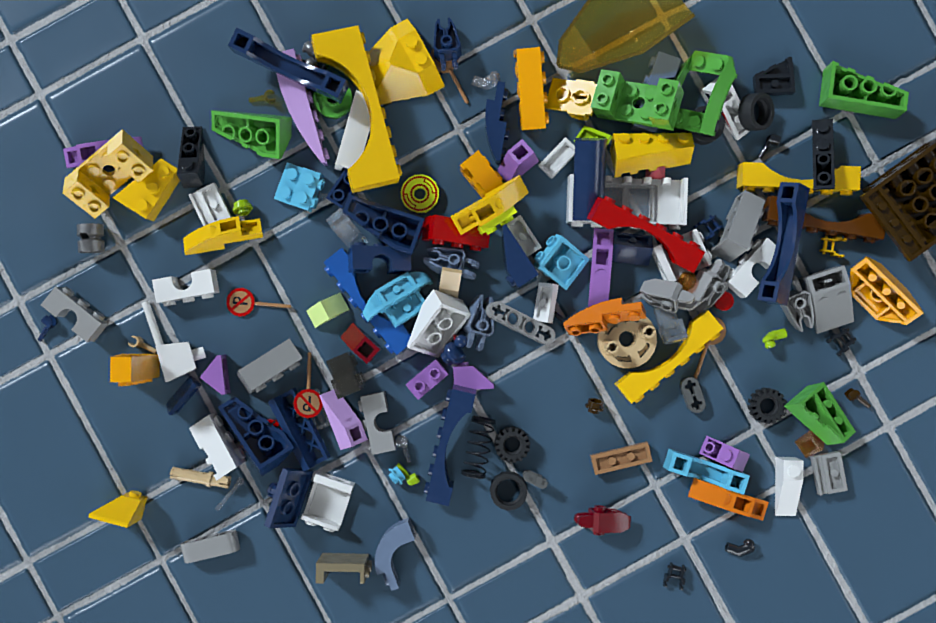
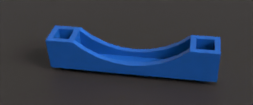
M341 248L325 260V271L330 277L335 276L338 280L336 284L343 293L346 291L350 295L348 299L355 308L359 307L362 313L360 315L366 323H372L375 327L372 330L379 339L383 337L387 342L385 347L391 354L395 353L398 355L407 348L411 333L405 325L401 324L395 328L390 320L385 319L379 314L375 315L369 322L363 316L367 301L359 288L356 273H349L348 253L346 250Z

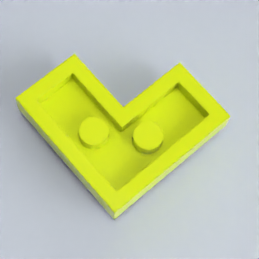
M512 206L493 220L478 227L477 229L482 235L486 232L489 235L498 229L496 227L498 224L502 227L515 219L513 217L517 213L515 207Z

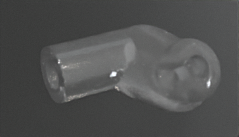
M492 71L485 78L474 75L471 85L489 90L500 81V74L497 71Z

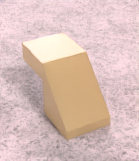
M442 267L439 292L458 298L462 270Z

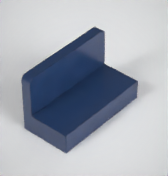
M614 232L612 262L649 265L653 251L652 236Z

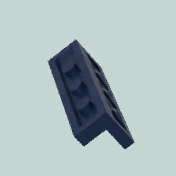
M295 387L269 400L268 403L282 431L294 446L293 452L304 472L316 464L329 459L331 456L312 419L304 418L303 423L297 421V413L294 410V406L290 405L286 399V396L290 394L295 398L298 394ZM306 430L312 433V441L306 438ZM314 448L320 449L323 457L317 459L314 454Z

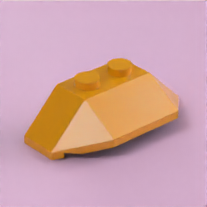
M866 256L850 269L852 297L876 320L908 325L924 313L909 290L881 263Z

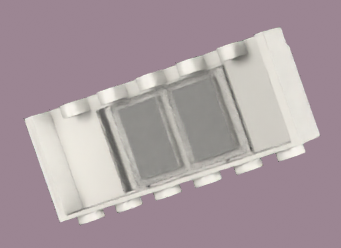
M570 174L567 185L566 223L571 224V227H583V224H591L593 228H602L601 225L593 221H573L574 174ZM606 176L605 196L615 200V205L621 208L622 205L631 208L633 210L632 214L637 217L639 214L650 218L649 223L653 225L659 223L669 227V230H680L681 227L687 225L688 178L671 180L669 177L662 179H652V177L635 179L631 176L623 178Z

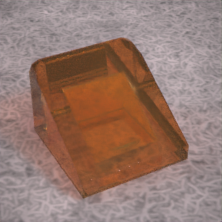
M811 430L795 441L805 458L824 449L823 441Z

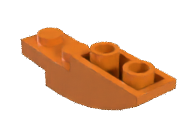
M622 298L611 299L578 312L566 320L563 326L567 333L573 336H579L584 333H599L607 331L608 323L618 324L623 321L646 319V310L642 302L624 304Z
M693 478L688 494L690 498L762 521L769 504L765 500L733 492L697 478Z

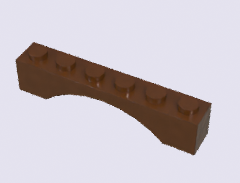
M769 196L765 198V211L761 221L768 222L767 225L778 227L777 196ZM805 213L802 227L808 233H818V231L825 232L826 236L837 237L838 234L843 235L847 240L860 238L863 239L864 243L871 244L884 240L885 230L872 213L862 214L845 222L824 221Z

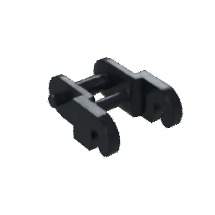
M848 328L841 329L842 331L839 334H833L826 340L827 343L832 342L831 340L838 338L843 344L842 349L836 353L837 356L842 355V352L848 351L850 349L848 346L856 341V338H852L849 335ZM845 335L849 341L845 343L841 337Z
M670 562L667 565L668 573L664 574L663 587H667L666 582H668L669 578L675 577L680 579L679 590H683L682 585H685L686 580L683 577L684 571L686 572L685 565L678 567L673 566V563ZM672 570L680 571V574H672Z

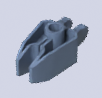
M445 247L428 248L427 255L433 258L424 257V264L439 275H441L442 267L462 270L461 277L475 280L476 274L464 269V267L479 269L480 267L479 262L466 258V254L460 249Z
M476 295L470 303L468 310L471 316L462 326V330L466 332L467 337L466 348H471L474 336L477 335L475 349L481 351L486 336L493 334L494 320L490 319L486 314L487 305L494 302L492 297H486L483 303V295Z

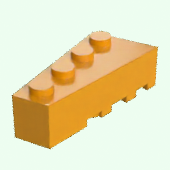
M540 47L516 49L513 51L514 58H517L515 74L518 78L517 94L518 98H520L518 105L521 130L546 128V124H549L548 112H545L544 104H547V92H543V84H546L545 71L542 72L541 65L545 63L544 51H540Z
M118 354L110 357V382H118V386L153 382V378L160 377L158 354Z

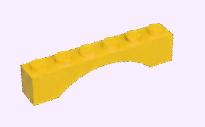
M742 162L737 165V188L748 192L762 189L764 193H773L775 190H779L780 182H797L810 188L809 194H813L814 191L821 192V195H832L833 192H840L841 196L853 195V192L860 190L861 166H839L834 169L835 189L813 190V179H791L774 172L764 163Z
M709 310L701 312L688 323L683 342L668 360L648 370L629 371L615 382L614 385L631 404L633 402L638 403L645 397V392L649 389L652 391L660 385L659 381L664 377L668 378L674 374V369L678 365L683 366L690 360L689 356L694 352L697 354L706 347L704 344L709 340L713 341L721 335L720 331L724 328Z

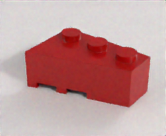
M432 215L424 218L421 240L432 241V244L436 245L451 244V247L454 248L467 246L470 247L469 250L481 252V249L488 248L490 234L487 235L485 232L481 235L477 229L479 225L461 235L451 217Z

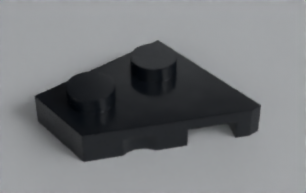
M788 57L785 61L777 65L774 64L767 70L755 74L753 77L754 93L764 92L769 96L793 95L796 90L792 57Z

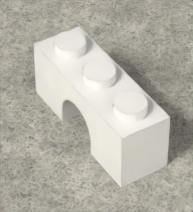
M769 238L756 240L751 247L750 253L744 254L739 259L738 263L740 264L736 269L732 268L731 274L726 279L728 287L740 298H746L759 284L752 275L754 264L759 263L765 269H768L771 264L776 245Z
M207 269L191 272L192 283L185 290L180 287L178 277L170 276L152 280L156 303L171 306L176 305L175 301L179 300L187 303L195 301V297L202 296V299L213 298L214 294L220 293L216 270Z

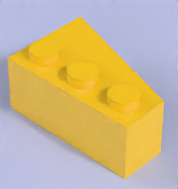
M160 159L153 164V171L139 183L134 180L113 198L145 219L155 221L180 182L177 176V167Z

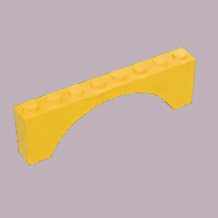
M357 25L312 34L311 43L316 61L340 70L351 79L362 93L368 107L371 125L370 137L360 158L347 171L352 193L398 183L400 176H402L400 165H396L394 158L397 157L395 146L390 143L389 138H392L390 127L385 125L386 112L379 103L381 94L379 88H375V72L373 69L370 70L369 63H371L369 51H365L364 44H366L364 32H360Z

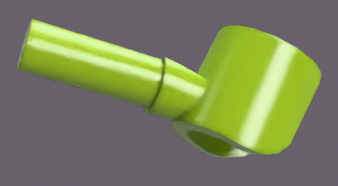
M400 463L396 465L404 474L409 485L413 486L420 482L416 473L409 475Z

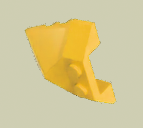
M408 19L391 27L369 51L371 63H369L370 70L373 69L376 76L375 88H379L381 94L380 105L399 100H410V98L426 97L445 87L433 59Z

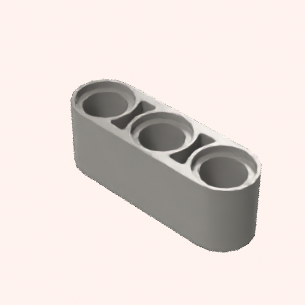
M235 529L187 540L180 544L185 563L222 556L241 549Z

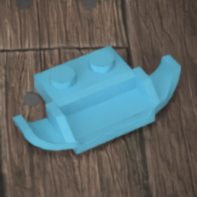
M406 272L374 291L364 308L363 316L369 322L378 313L382 314L385 312L396 328L419 314L421 306L425 301L419 291H421L422 287L433 284V281L424 272Z

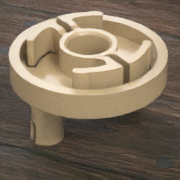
M647 317L646 319H640L638 322L608 323L607 331L597 333V345L601 355L609 363L620 368H635L644 364L653 355L657 344L655 327ZM628 331L633 336V342L625 347L621 345L619 336L621 333Z

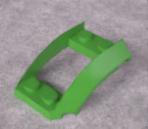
M695 50L682 64L674 80L680 81L681 86L689 71L717 75L719 77L710 95L705 113L680 108L674 128L715 136L716 132L714 131L717 120L720 118L730 87L738 76L732 56Z

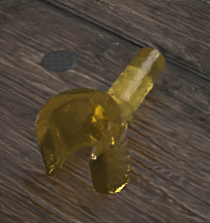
M267 90L264 95L250 97L249 102L266 101L272 104L276 99H268L267 96L275 94V92Z

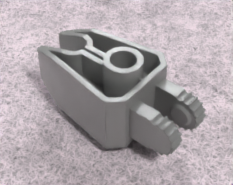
M722 259L715 260L709 269H700L688 290L689 293L694 294L696 303L694 309L700 313L712 307L728 289L726 279L731 274L732 269L729 265H725Z
M793 276V290L790 291L787 306H780L794 328L803 332L802 318L807 327L813 328L814 325L811 293L802 290L798 278Z
M651 279L644 281L641 286V298L651 306L671 313H676L678 308L687 311L693 310L696 306L694 294L683 290V286L678 282Z

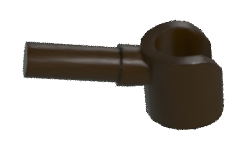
M850 388L844 393L851 402L857 399L867 408L871 407V404L862 398L858 390Z

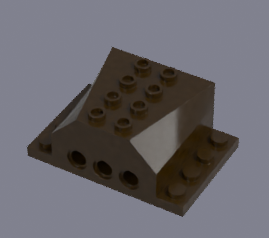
M935 139L920 146L861 189L864 192L860 196L861 200L907 261L914 260L936 244Z

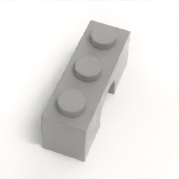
M55 286L41 306L55 317H65L69 311H74L77 316V322L71 330L86 342H95L109 324L104 320L105 316L98 311L94 312L89 308L90 304L74 296L75 292L66 286Z
M381 391L362 395L358 405L360 412L364 413L365 419L362 420L364 431L368 432L369 439L366 440L368 450L372 451V455L396 450L397 445L393 428L383 430L376 424V416L389 410L386 392Z

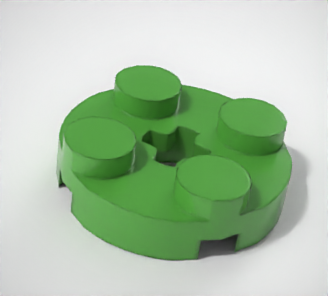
M348 88L341 104L338 102H328L330 98L314 92V105L325 118L338 119L345 116L351 110L353 95L350 88Z

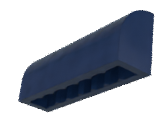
M575 138L573 221H591L587 219V216L597 197L603 199L605 197L607 138Z

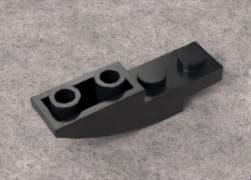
M833 118L812 120L813 190L835 189Z

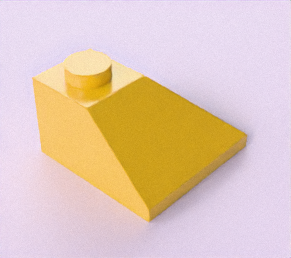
M131 490L89 513L88 518L128 528L142 519L148 497L143 496L139 491Z

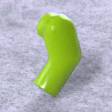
M786 329L768 332L762 339L765 348H773L776 345L775 340L787 338Z

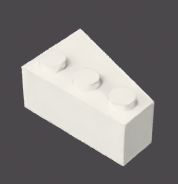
M212 413L189 429L200 449L203 448L208 455V458L205 460L208 465L212 464L217 474L214 477L217 481L246 462L243 450L239 447L237 448L233 442V435L223 427L222 419Z

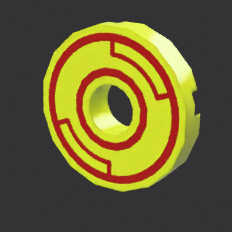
M423 174L413 175L403 183L401 199L404 206L410 211L426 213L437 205L439 188L431 177ZM423 189L426 192L425 197L417 199L414 195L416 190Z

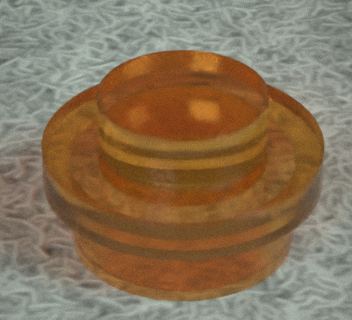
M683 272L680 275L678 283L683 286V290L689 291L695 286L696 275L694 273Z

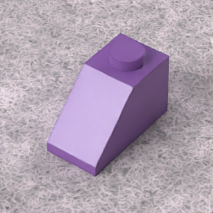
M462 362L457 364V366H453L455 385L472 389H494V384L477 368L469 365V362Z

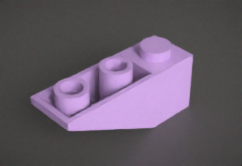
M337 388L319 395L340 450L353 447L368 440L361 421Z

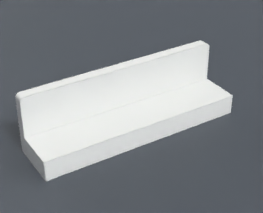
M357 90L334 169L340 171L343 168L349 169L364 152L371 127L366 101L362 93Z

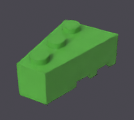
M824 382L806 386L784 406L826 445L845 443L856 432Z

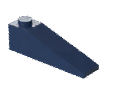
M234 397L218 407L261 476L278 467L294 450V446L282 430L277 429L267 419L255 413L253 409L238 398Z

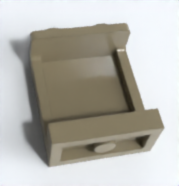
M322 553L316 562V583L324 584L330 572H359L360 584H364L366 578L370 577L372 560H369V554Z

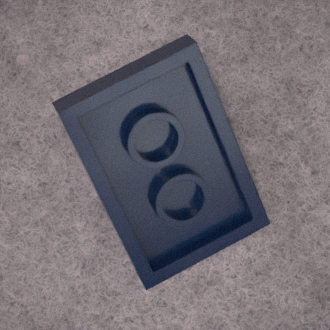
M282 468L278 483H271L267 489V496L273 499L264 526L268 528L296 527L314 471L308 469L303 472L300 468Z

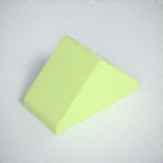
M338 293L318 302L306 310L316 328L350 309L342 294Z

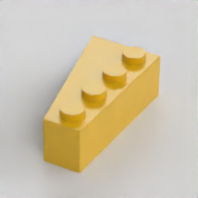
M613 133L610 153L614 178L621 177L623 173L633 175L645 169H648L650 172L657 170L661 166L671 168L690 164L695 147L692 133Z

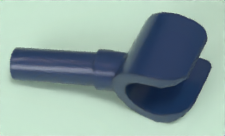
M52 315L49 317L44 316L41 319L45 327L37 339L40 342L43 341L49 329L57 325V321Z

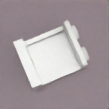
M694 229L683 234V241L689 243L691 240L701 245L699 249L705 252L695 271L712 265V255L708 249H705L702 233ZM662 244L653 247L652 256L663 280L674 282L692 273L672 263Z
M318 471L315 474L314 484L301 519L311 526H316V524L323 526V529L329 532L339 531L355 483Z

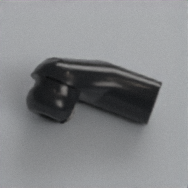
M746 539L743 542L744 544L740 546L727 542L725 551L742 557L753 553L755 543L751 539Z

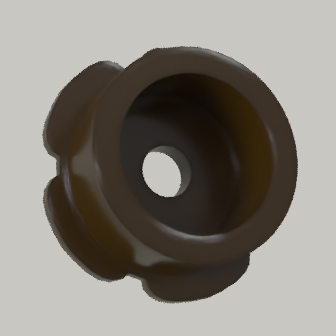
M589 398L585 407L588 408V412L599 414V412L604 411V402L596 398Z

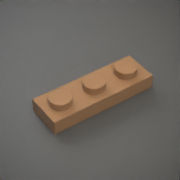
M647 441L590 455L595 475L653 462Z

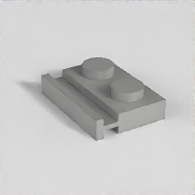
M834 451L810 456L818 495L848 491L841 452Z

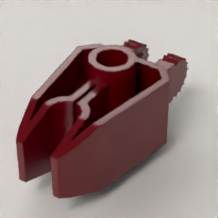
M595 505L594 508H589L588 512L575 514L574 521L580 527L589 528L594 535H605V533H621L630 529L631 516L617 509Z

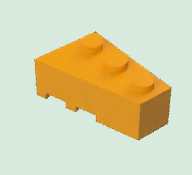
M477 150L460 164V172L480 197L483 198L485 197L484 194L504 183L502 182L503 178L490 166L491 164L488 159Z

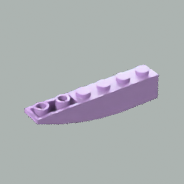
M294 48L283 51V53L303 62L301 54H297ZM276 73L281 93L299 132L321 163L327 166V159H330L327 148H323L322 141L325 139L322 129H318L316 123L319 122L317 111H313L311 105L314 103L311 91L308 92L307 87Z

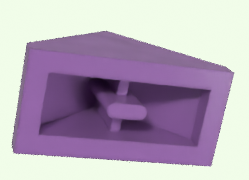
M226 354L217 355L200 376L203 381L221 395L230 393Z

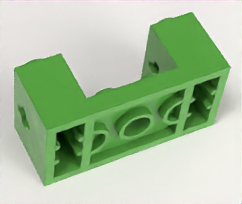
M601 69L591 109L598 118L673 131L684 91L680 81L659 78L657 86L625 81L621 72ZM638 100L645 101L644 106L641 108H635V102Z

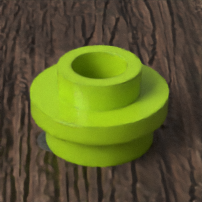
M246 199L238 200L233 204V213L239 216H246L253 209L252 204Z

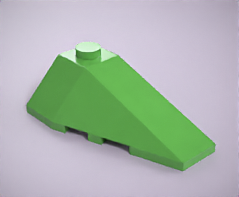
M211 110L212 131L242 144L245 148L252 149L262 157L282 158L292 137V117Z

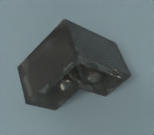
M346 352L326 361L333 378L331 384L338 399L365 387L364 383H366L363 373L358 372L356 367L358 361L355 354L351 355V352Z

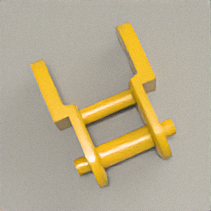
M828 236L821 238L824 242L823 249L819 250V252H823L822 254L830 253V256L845 257L843 254L836 253L834 246L837 241L846 242V238L833 237L831 239ZM828 241L832 242L831 250H827Z

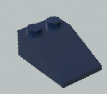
M505 224L501 229L505 270L508 275L505 279L511 288L515 286L517 289L539 274Z

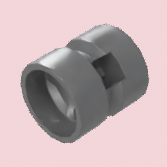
M77 224V236L80 237V240L77 241L78 253L105 252V241L101 239L104 236V224Z

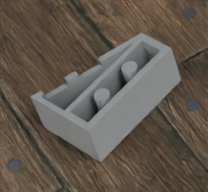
M746 190L735 198L725 219L727 224L724 231L721 230L718 234L721 237L720 241L715 247L711 248L710 253L728 262H732L745 251L748 252L753 245L752 237L759 228L758 220L764 214L765 208L763 206L766 200Z
M289 338L238 370L237 376L249 394L255 391L258 393L266 388V384L271 380L275 382L283 377V372L286 370L292 371L300 366L299 362L302 360V356Z

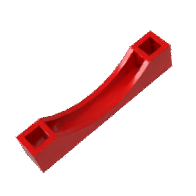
M605 196L604 199L597 197L587 219L607 229L634 227L645 230L662 244L672 263L692 273L695 272L705 254L704 251L699 249L701 245L691 240L689 243L683 241L684 236L676 232L672 234L666 232L667 227L656 223V225L649 223L650 218L639 214L637 217L632 214L633 210L625 205H622L621 208L615 205L616 201L608 196Z

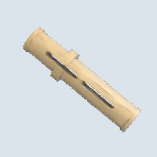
M174 466L170 471V479L204 484L206 487L217 486L229 489L231 484V476H223L216 481L215 473L211 471L206 473Z

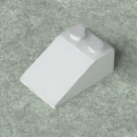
M433 289L421 306L407 347L439 358L444 351L445 344L452 341L454 335L459 332L471 316L463 300Z

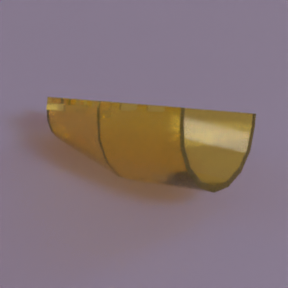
M587 0L559 39L556 64L560 69L584 73L643 54L694 18L695 15L682 0Z

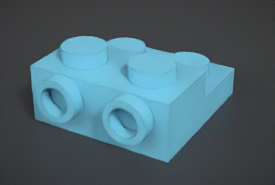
M287 162L274 199L312 212L318 204L317 196L319 190H322L325 185V176L316 171Z
M556 234L547 240L545 250L536 254L533 265L560 287L567 290L590 259L563 236Z

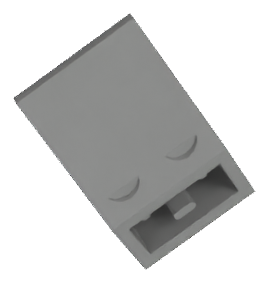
M845 265L835 266L798 278L802 290L811 293L816 334L854 322L851 283Z

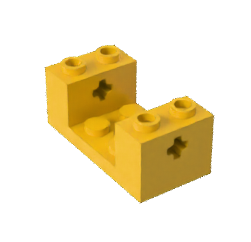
M122 129L65 177L62 194L95 219L109 208L110 195L125 182L133 178L139 183L153 171V155ZM106 165L113 166L115 170L113 172H107L103 169V167Z

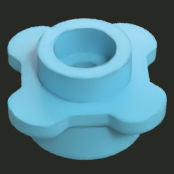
M397 466L393 469H388L390 472L388 476L393 483L402 485V481L406 478Z

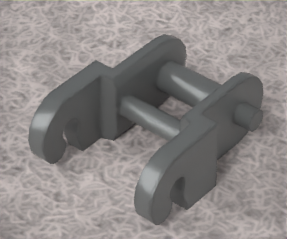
M530 470L523 472V478L526 482L541 489L547 487L548 482L545 478H542V475Z

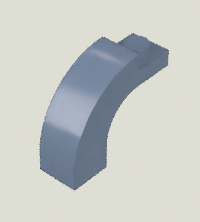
M410 518L393 524L382 536L376 550L377 575L385 573L383 575L386 586H390L391 591L399 589L400 580L392 560L393 553L401 545L414 541L416 537Z

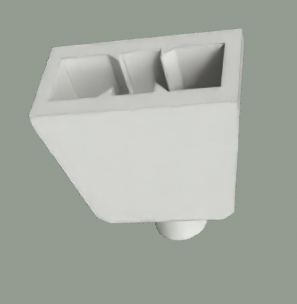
M189 342L155 346L165 382H170L197 369L195 361L206 358L203 347L191 350Z

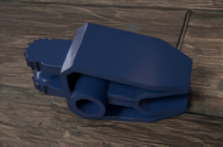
M448 18V27L445 29L441 27L440 19H437L435 24L434 57L438 62H441L442 71H445L447 68L446 61L451 60L452 67L458 69L457 60L462 56L461 43L455 25L450 18Z

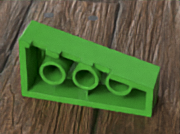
M832 61L823 70L819 107L896 119L907 111L909 92L885 82L883 84L877 82L869 75L865 77L856 73V70L848 67L846 69L839 66V63Z

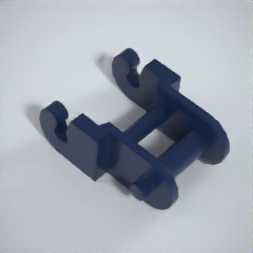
M710 215L708 220L703 219L693 226L694 228L701 224L707 226L710 232L704 238V242L713 237L715 231H721V227H723V225L719 226L717 223L716 215ZM709 221H712L716 227L714 230L709 226Z

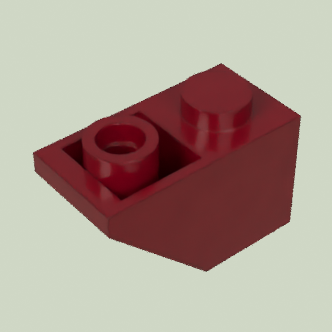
M354 323L340 336L346 345L366 364L370 363L382 349Z

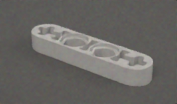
M491 302L486 307V314L490 319L540 344H550L555 339V332L551 327L502 302ZM493 307H497V310H498V311H500V312H505V313H504V315H502V314H495V315H494V311L492 310V308H493ZM511 313L517 317L515 324H511L508 321ZM527 322L533 324V330L530 333L525 330ZM537 332H547L548 339H544V336L537 334Z

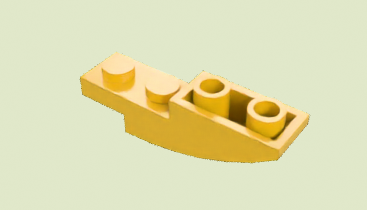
M520 175L484 194L485 197L453 214L451 219L462 235L478 225L481 227L519 202L529 192Z
M239 216L198 228L183 238L185 255L222 250L225 249V244L263 238L260 218L240 221Z

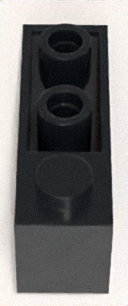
M202 126L183 127L177 176L183 188H197L204 185L205 161Z

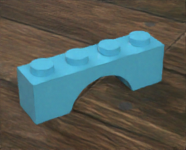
M668 449L663 465L668 471L704 480L743 495L750 477L744 472L672 449Z

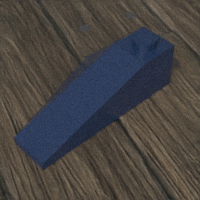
M350 194L343 209V214L392 249L410 255L415 251L424 228V218Z

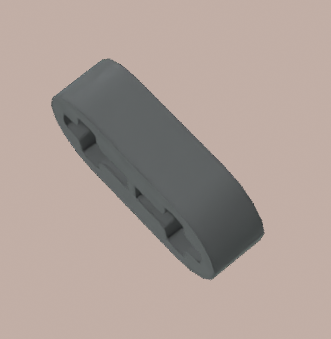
M692 377L683 378L680 381V389L687 409L694 413L702 412L706 404L699 382ZM687 381L694 383V385L691 387L693 393H691L689 389L685 388V386L688 384ZM693 396L696 401H700V404L697 405V409L695 407H691V404L694 403V400L692 398Z

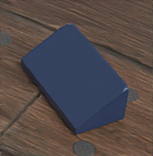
M189 376L167 402L166 408L170 416L178 414L201 387V383L193 376Z

